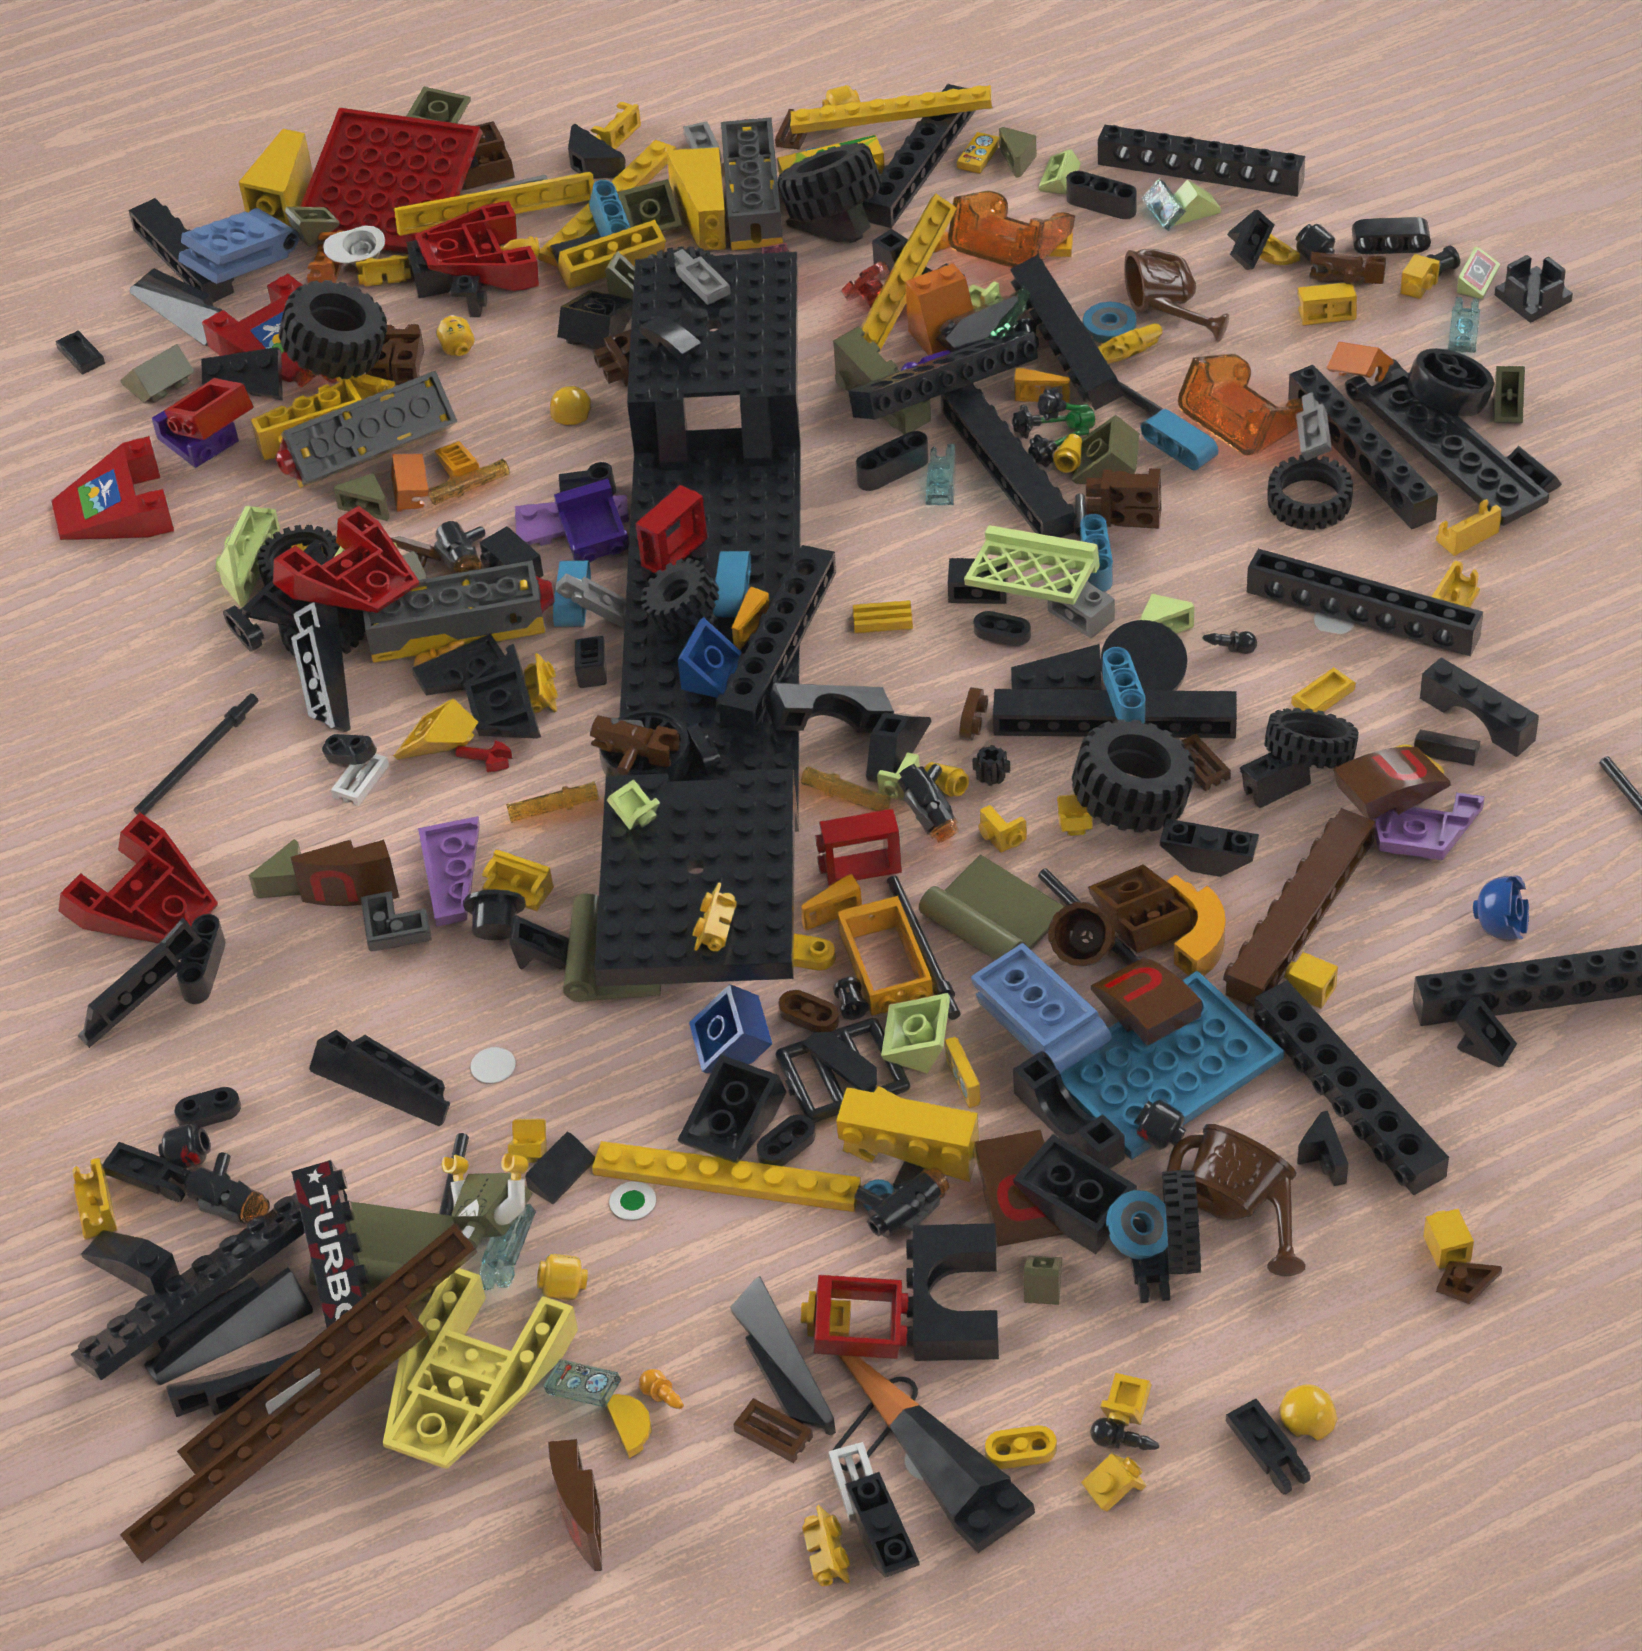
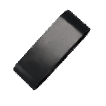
M1073 171L1067 175L1066 199L1069 204L1119 219H1130L1136 215L1137 190L1134 186L1084 171Z
M1422 217L1360 219L1351 228L1354 249L1360 254L1419 253L1427 250L1431 245L1429 225L1427 220Z
M911 431L859 456L856 460L857 484L859 488L865 491L877 490L927 465L929 461L927 435L921 431Z
M203 914L193 921L191 927L202 941L181 958L180 963L183 967L177 972L176 976L184 1000L191 1004H199L209 998L226 941L218 917L212 914Z

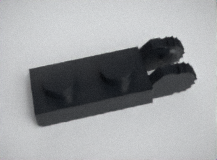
M121 1142L117 1143L102 1164L107 1176L156 1194L161 1193L167 1199L174 1200L175 1202H181L185 1197V1192L176 1184L168 1182V1180L172 1177L176 1182L185 1184L188 1175L191 1173L190 1170L184 1169L181 1166L168 1163L165 1158Z
M1133 1219L1135 1229L1141 1233H1146L1147 1227L1142 1219ZM1164 1250L1158 1256L1152 1258L1133 1259L1130 1257L1134 1284L1138 1286L1140 1303L1149 1302L1150 1291L1147 1283L1159 1282V1294L1162 1301H1169L1171 1298L1166 1251Z
M1256 1398L1226 1414V1423L1266 1475L1269 1473L1273 1484L1283 1495L1292 1491L1290 1480L1280 1468L1288 1463L1292 1474L1300 1483L1305 1484L1310 1481V1472L1297 1455L1296 1448Z

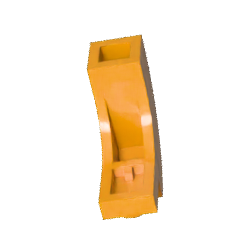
M1174 875L1167 880V883L1172 886L1174 897L1189 908L1191 921L1194 925V928L1188 934L1174 943V965L1188 976L1196 971L1205 976L1216 966L1223 953L1226 922L1224 907L1218 896L1209 886L1197 892L1191 883L1185 882L1179 876Z

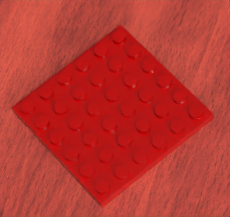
M339 107L300 207H325L340 222L338 227L331 232H337L338 230L347 231L361 226H374L384 234L385 244L382 250L408 253L406 242L416 240L415 234L417 233L402 236L397 233L394 208L459 196L482 135L481 128L479 126Z

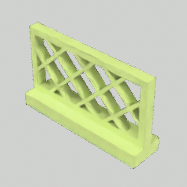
M989 525L985 531L986 541L966 574L964 581L965 585L1074 605L1090 574L1096 573L1100 567L1098 546L1094 543ZM988 554L999 556L991 560L987 558ZM1018 559L1026 562L1016 565L1013 560ZM1007 562L1010 565V568L997 572L994 568ZM1046 564L1053 567L1043 570L1040 565ZM1034 567L1037 570V573L1024 577L1021 573ZM1074 569L1080 570V572L1070 575L1068 570ZM989 570L992 574L984 578L976 577L977 574ZM1061 572L1065 576L1054 582H1051L1049 579L1050 576ZM1016 575L1019 579L1011 583L1003 582V579ZM1040 580L1046 583V585L1038 588L1030 586V584ZM1067 585H1071L1073 588L1070 594L1057 591V589Z

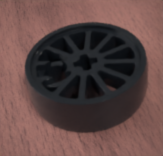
M1433 348L1423 350L1417 355L1408 374L1407 384L1416 398L1438 411L1457 416H1472L1482 412L1487 405L1493 391L1494 379L1491 373L1476 360L1455 351Z
M638 710L618 718L619 720H640L644 727L656 730L657 726L675 729L679 734V750L670 751V767L649 764L648 758L637 756L628 775L668 774L671 782L681 781L691 765L692 748L687 729L677 717L659 710ZM599 748L601 765L605 775L623 776L617 772V767L624 754L608 752Z

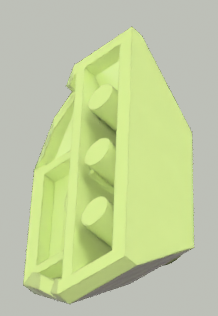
M245 506L230 536L226 537L222 554L218 555L216 559V571L220 574L222 584L240 607H244L248 603L260 576L258 566L260 547L266 545L265 540L268 538L274 539V533L280 532L276 509Z

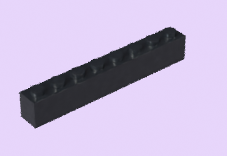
M1037 254L1011 268L1010 271L1014 280L1010 281L1014 291L1017 296L1022 294L1019 297L1025 309H1032L1029 311L1030 316L1036 323V326L1041 324L1038 328L1045 341L1050 339L1048 344L1055 356L1060 354L1057 358L1065 372L1070 370L1067 374L1073 386H1080L1077 388V391L1083 402L1087 403L1089 401L1093 409L1097 410L1122 397L1124 393L1116 375L1040 256Z
M972 383L942 394V413L1032 530L1037 534L1060 538L1074 533L1076 513L1073 506L1067 504L1059 488L1054 487L1049 481L1047 473L1037 466L1031 453L1028 454L1023 448L1021 440L1011 433L1007 422L1002 421L997 415L995 407L992 404L989 405L985 400L982 390L977 389Z
M994 689V736L1087 737V734L1092 729L1099 727V725L1109 721L1112 724L1117 720L1107 690ZM1143 690L1146 700L1144 724L1149 725V723L1157 725V728L1162 731L1166 729L1172 733L1173 738H1188L1194 734H1197L1200 738H1236L1237 691Z

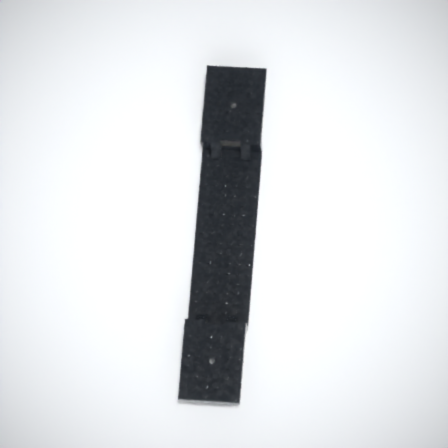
M782 251L779 253L726 254L718 256L701 255L729 284L731 290L730 295L708 305L678 276L674 264L675 257L635 260L627 394L634 461L620 717L638 710H659L677 717L685 727L697 723L700 728L704 727L710 740L709 745L711 748H717L721 764L717 765V772L705 776L692 755L691 765L687 774L681 781L672 782L668 774L606 776L595 954L597 987L794 979L795 832H799L800 731L776 730L767 709L755 732L720 725V715L716 711L718 698L681 689L678 658L696 627L692 624L689 626L688 631L683 632L680 629L677 634H673L671 631L665 633L656 626L643 609V603L641 602V597L645 596L643 589L644 587H649L650 585L647 582L650 578L655 579L657 575L641 566L636 523L679 485L696 491L703 496L707 539L683 561L686 562L687 558L693 559L694 562L698 560L716 582L720 551H750L751 572L748 589L754 587L769 593V600L772 594L777 593L782 575H786L789 571L792 556L797 555L801 548L797 252ZM662 316L685 328L701 344L697 351L678 361L664 345L656 349L638 329L653 318ZM740 395L741 428L687 430L684 398ZM680 519L666 531V538L680 527ZM709 609L707 611L708 613L713 614V610ZM717 618L718 623L714 627L734 644L732 626L736 618ZM748 642L740 649L742 653L746 652ZM800 645L780 683L800 684ZM632 780H635L650 801L657 798L660 804L655 812L657 816L653 821L644 827L638 824L629 830L607 802V799L611 794ZM694 868L704 869L703 872L699 874L690 873V871ZM719 882L721 883L719 893L732 894L737 903L731 923H724L730 926L726 944L719 951H712L708 948V945L701 943L698 950L695 951L694 948L698 937L693 936V931L699 917H704L705 912L700 911L702 901L707 892L713 893Z

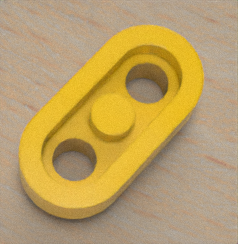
M794 933V967L822 971L830 968L835 963V946L831 941Z
M1042 1425L995 1431L988 1436L985 1442L986 1458L999 1469L1047 1463L1053 1459L1057 1451V1439L1054 1432ZM1036 1446L1044 1447V1449L1037 1451L1033 1448ZM1007 1451L1009 1454L999 1455L998 1452Z

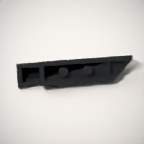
M313 602L293 614L300 633L291 637L308 716L329 725L332 729L347 732L351 730L338 611L334 607Z
M184 918L177 923L154 949L88 1005L84 1029L79 1033L78 1037L89 1048L183 967L179 960L202 941Z

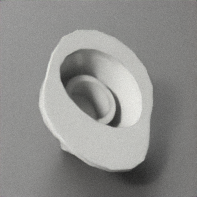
M361 226L331 235L325 240L323 249L326 256L334 262L350 263L356 266V262L367 258L377 259L379 252L384 248L385 237L382 231L374 226Z

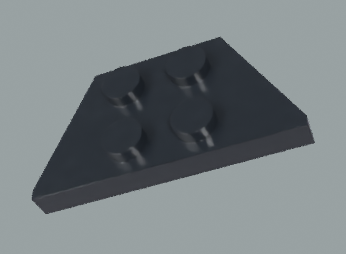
M317 539L304 550L307 555L320 565L329 561L324 556L321 544ZM272 580L242 608V615L248 618L298 628L293 614L313 602L292 599L273 584Z
M512 644L506 648L507 654L496 663L490 661L479 674L474 675L464 683L472 716L479 722L476 725L479 736L538 739L541 738L540 730L515 645Z

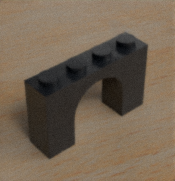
M995 1223L913 1225V1239H906L907 1260H913V1268H906L907 1289H913V1297H908L907 1318H913V1326H907V1347H914L915 1361L999 1359L997 1310H951L938 1304L930 1295L933 1286L950 1274L961 1272H997Z

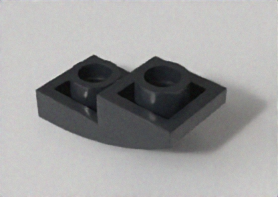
M662 316L653 318L638 329L656 349L664 345L678 361L697 351L701 344L685 328Z

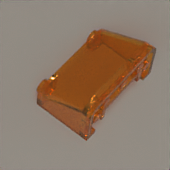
M987 190L955 196L953 206L957 209L950 220L948 241L952 249L957 252L1013 268L1037 254L1044 261L1072 233L1075 215L1057 212L1049 219L1033 218L1030 219V223L1007 217L1008 202L1000 193Z
M1236 353L1193 357L1178 396L1179 408L1184 414L1243 455L1258 454L1298 429L1296 414L1304 411L1302 399H1291L1285 407H1277L1249 388L1247 385L1251 377V368L1245 359Z

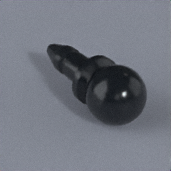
M1232 631L1230 635L1211 633L1202 637L1204 641L1212 645L1218 644L1219 646L1228 647L1231 652L1237 650L1239 653L1249 654L1257 648V638L1249 631L1240 633Z
M1109 1418L1097 1419L1090 1429L1092 1440L1099 1446L1106 1447L1113 1444L1115 1448L1119 1449L1121 1443H1124V1445L1130 1447H1139L1141 1450H1156L1159 1448V1443L1145 1435L1140 1436L1138 1433L1131 1431L1125 1432V1424L1117 1426Z

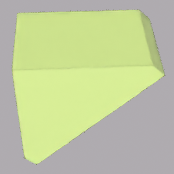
M1188 179L1167 202L1172 203L1174 206L1173 214L1168 218L1172 226L1221 213V208L1213 196Z
M1151 594L1140 620L1155 621L1169 627L1175 633H1179L1194 627L1195 606L1192 602Z

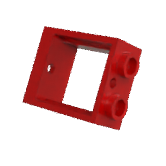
M213 378L164 411L168 418L167 424L172 432L182 436L205 440L253 409L254 406L244 384Z
M679 485L636 523L642 567L654 573L660 569L663 572L667 569V564L672 563L676 565L677 560H684L707 539L702 495ZM680 519V527L666 538V531Z
M893 809L819 821L820 834L815 835L818 854L822 853V855L817 856L820 874L826 873L829 886L849 874H852L855 880L858 881L902 873L900 836ZM883 840L884 849L834 858L833 848Z
M818 1275L813 1354L898 1359L899 1347H906L907 1325H901V1314H907L908 1293H902V1280ZM831 1298L891 1302L889 1339L829 1336Z

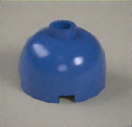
M1503 876L1489 881L1481 889L1478 900H1474L1473 915L1475 919H1479L1482 928L1487 934L1502 940H1522L1523 937L1520 932L1527 933L1528 899H1522L1520 890H1526V886L1520 876Z

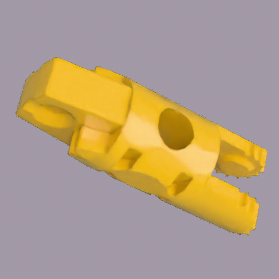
M1154 323L1140 329L1135 328L1113 337L1100 345L1098 349L1108 364L1122 361L1144 352L1147 348L1157 344L1163 329L1162 326Z

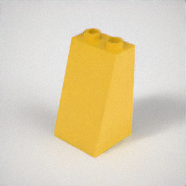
M283 128L238 183L246 212L249 213L252 209L259 208L292 227L285 209L286 207L301 206L313 175L305 133Z
M719 147L667 150L669 183L674 200L698 248H702L704 251L726 249L725 210Z

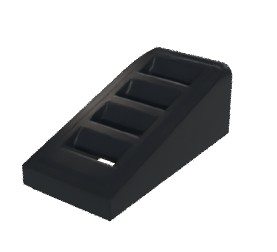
M604 636L575 640V673L578 687L580 688L600 686L607 683Z

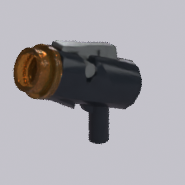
M448 521L437 528L435 533L437 541L434 548L442 557L447 567L452 570L453 574L482 569V563L478 558L476 547H472L473 541L485 537L486 533L483 527L479 526L464 532L458 522Z
M912 764L899 773L901 778L897 782L905 794L904 800L916 815V819L921 823L927 835H930L932 839L935 838L938 843H942L959 832L957 827L958 821L953 815L952 808L935 784V781L942 773V768L937 764H933L928 772H926L923 766L916 767L915 764Z
M218 1153L213 1171L201 1167L188 1175L185 1181L187 1196L198 1202L200 1211L243 1224H248L253 1218L261 1215L264 1216L269 1212L270 1202L263 1193L251 1189L240 1180L238 1182L231 1180L227 1174L231 1156L227 1153Z
M933 1167L930 1170L924 1169L915 1177L898 1184L896 1191L892 1194L885 1193L879 1196L863 1187H859L854 1199L873 1207L868 1211V1226L875 1235L889 1238L901 1228L912 1231L913 1225H919L940 1205V1200L945 1197V1192L949 1190L950 1186L945 1175L938 1168Z

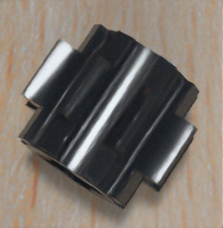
M990 745V747L986 748L982 747L979 753H977V758L972 759L973 770L976 771V779L981 783H987L988 786L1002 783L1006 773L1011 771L1010 761L1007 760V752L1003 751L1002 748H996L995 745Z

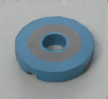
M1110 301L1098 303L1085 311L1083 325L1089 335L1093 336V340L1105 343L1113 337L1135 329L1137 327L1135 312L1129 306Z
M1133 1190L1122 1194L1109 1207L1106 1216V1227L1109 1225L1111 1233L1109 1237L1121 1253L1133 1259L1152 1258L1158 1256L1168 1247L1166 1206L1158 1196L1147 1191ZM1134 1217H1138L1145 1222L1147 1227L1146 1233H1141L1135 1229L1133 1225Z

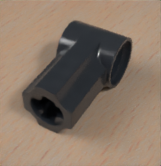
M598 462L591 465L586 471L559 474L560 492L608 479L613 496L617 489L611 465L606 462Z

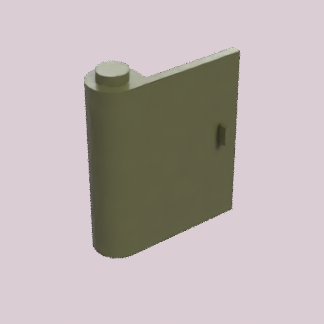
M981 854L945 890L938 886H932L924 893L919 903L920 913L994 960H997L1021 943H1024L1031 950L1048 933L1049 924L1054 914L1064 907Z
M585 893L575 897L572 907L563 986L565 996L575 1002L660 996L661 984L597 987L595 954L599 896Z
M350 1201L355 1215V1220L350 1221L352 1233H358L362 1245V1252L357 1253L360 1265L365 1264L370 1284L365 1285L366 1293L373 1291L454 1223L456 1225L452 1216ZM311 1261L309 1281L311 1285L317 1286ZM436 1288L420 1301L428 1302Z

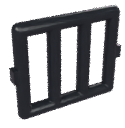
M872 1017L830 1031L857 1053L859 1051L852 1038L870 1032L880 1053H882L885 1032L877 1018ZM803 1041L779 1048L775 1055L787 1079L785 1080L786 1089L790 1096H795L803 1115L809 1117L814 1123L838 1115L844 1093L832 1069L810 1053L833 1103L815 1109L791 1059L808 1053L802 1047ZM884 1060L895 1082L880 1087L895 1095L907 1092L911 1085L902 1066ZM875 1085L872 1089H870L868 1092H873V1093H874V1091H875L876 1088H877L876 1085Z

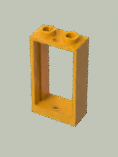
M898 896L837 911L839 933L855 975L861 982V990L869 1004L871 1016L888 1013V1008L891 1004L933 996L932 978ZM896 927L916 980L874 991L854 938Z

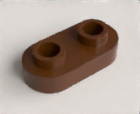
M970 687L960 720V739L973 740L975 735H980L982 727V717L980 716L981 713H986L988 708V695H984V690L981 688Z
M789 990L779 998V1013L787 1022L811 1032H830L836 1030L839 1025L838 1009L831 1002L801 990Z

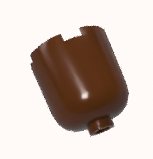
M1074 902L1064 906L1059 912L1054 914L1049 924L1048 940L1052 950L1060 960L1072 966H1091L1102 962L1110 954L1115 944V929L1111 919L1101 908L1088 902ZM1090 931L1093 934V939L1089 937ZM1087 939L1089 942L1085 943L1083 940Z

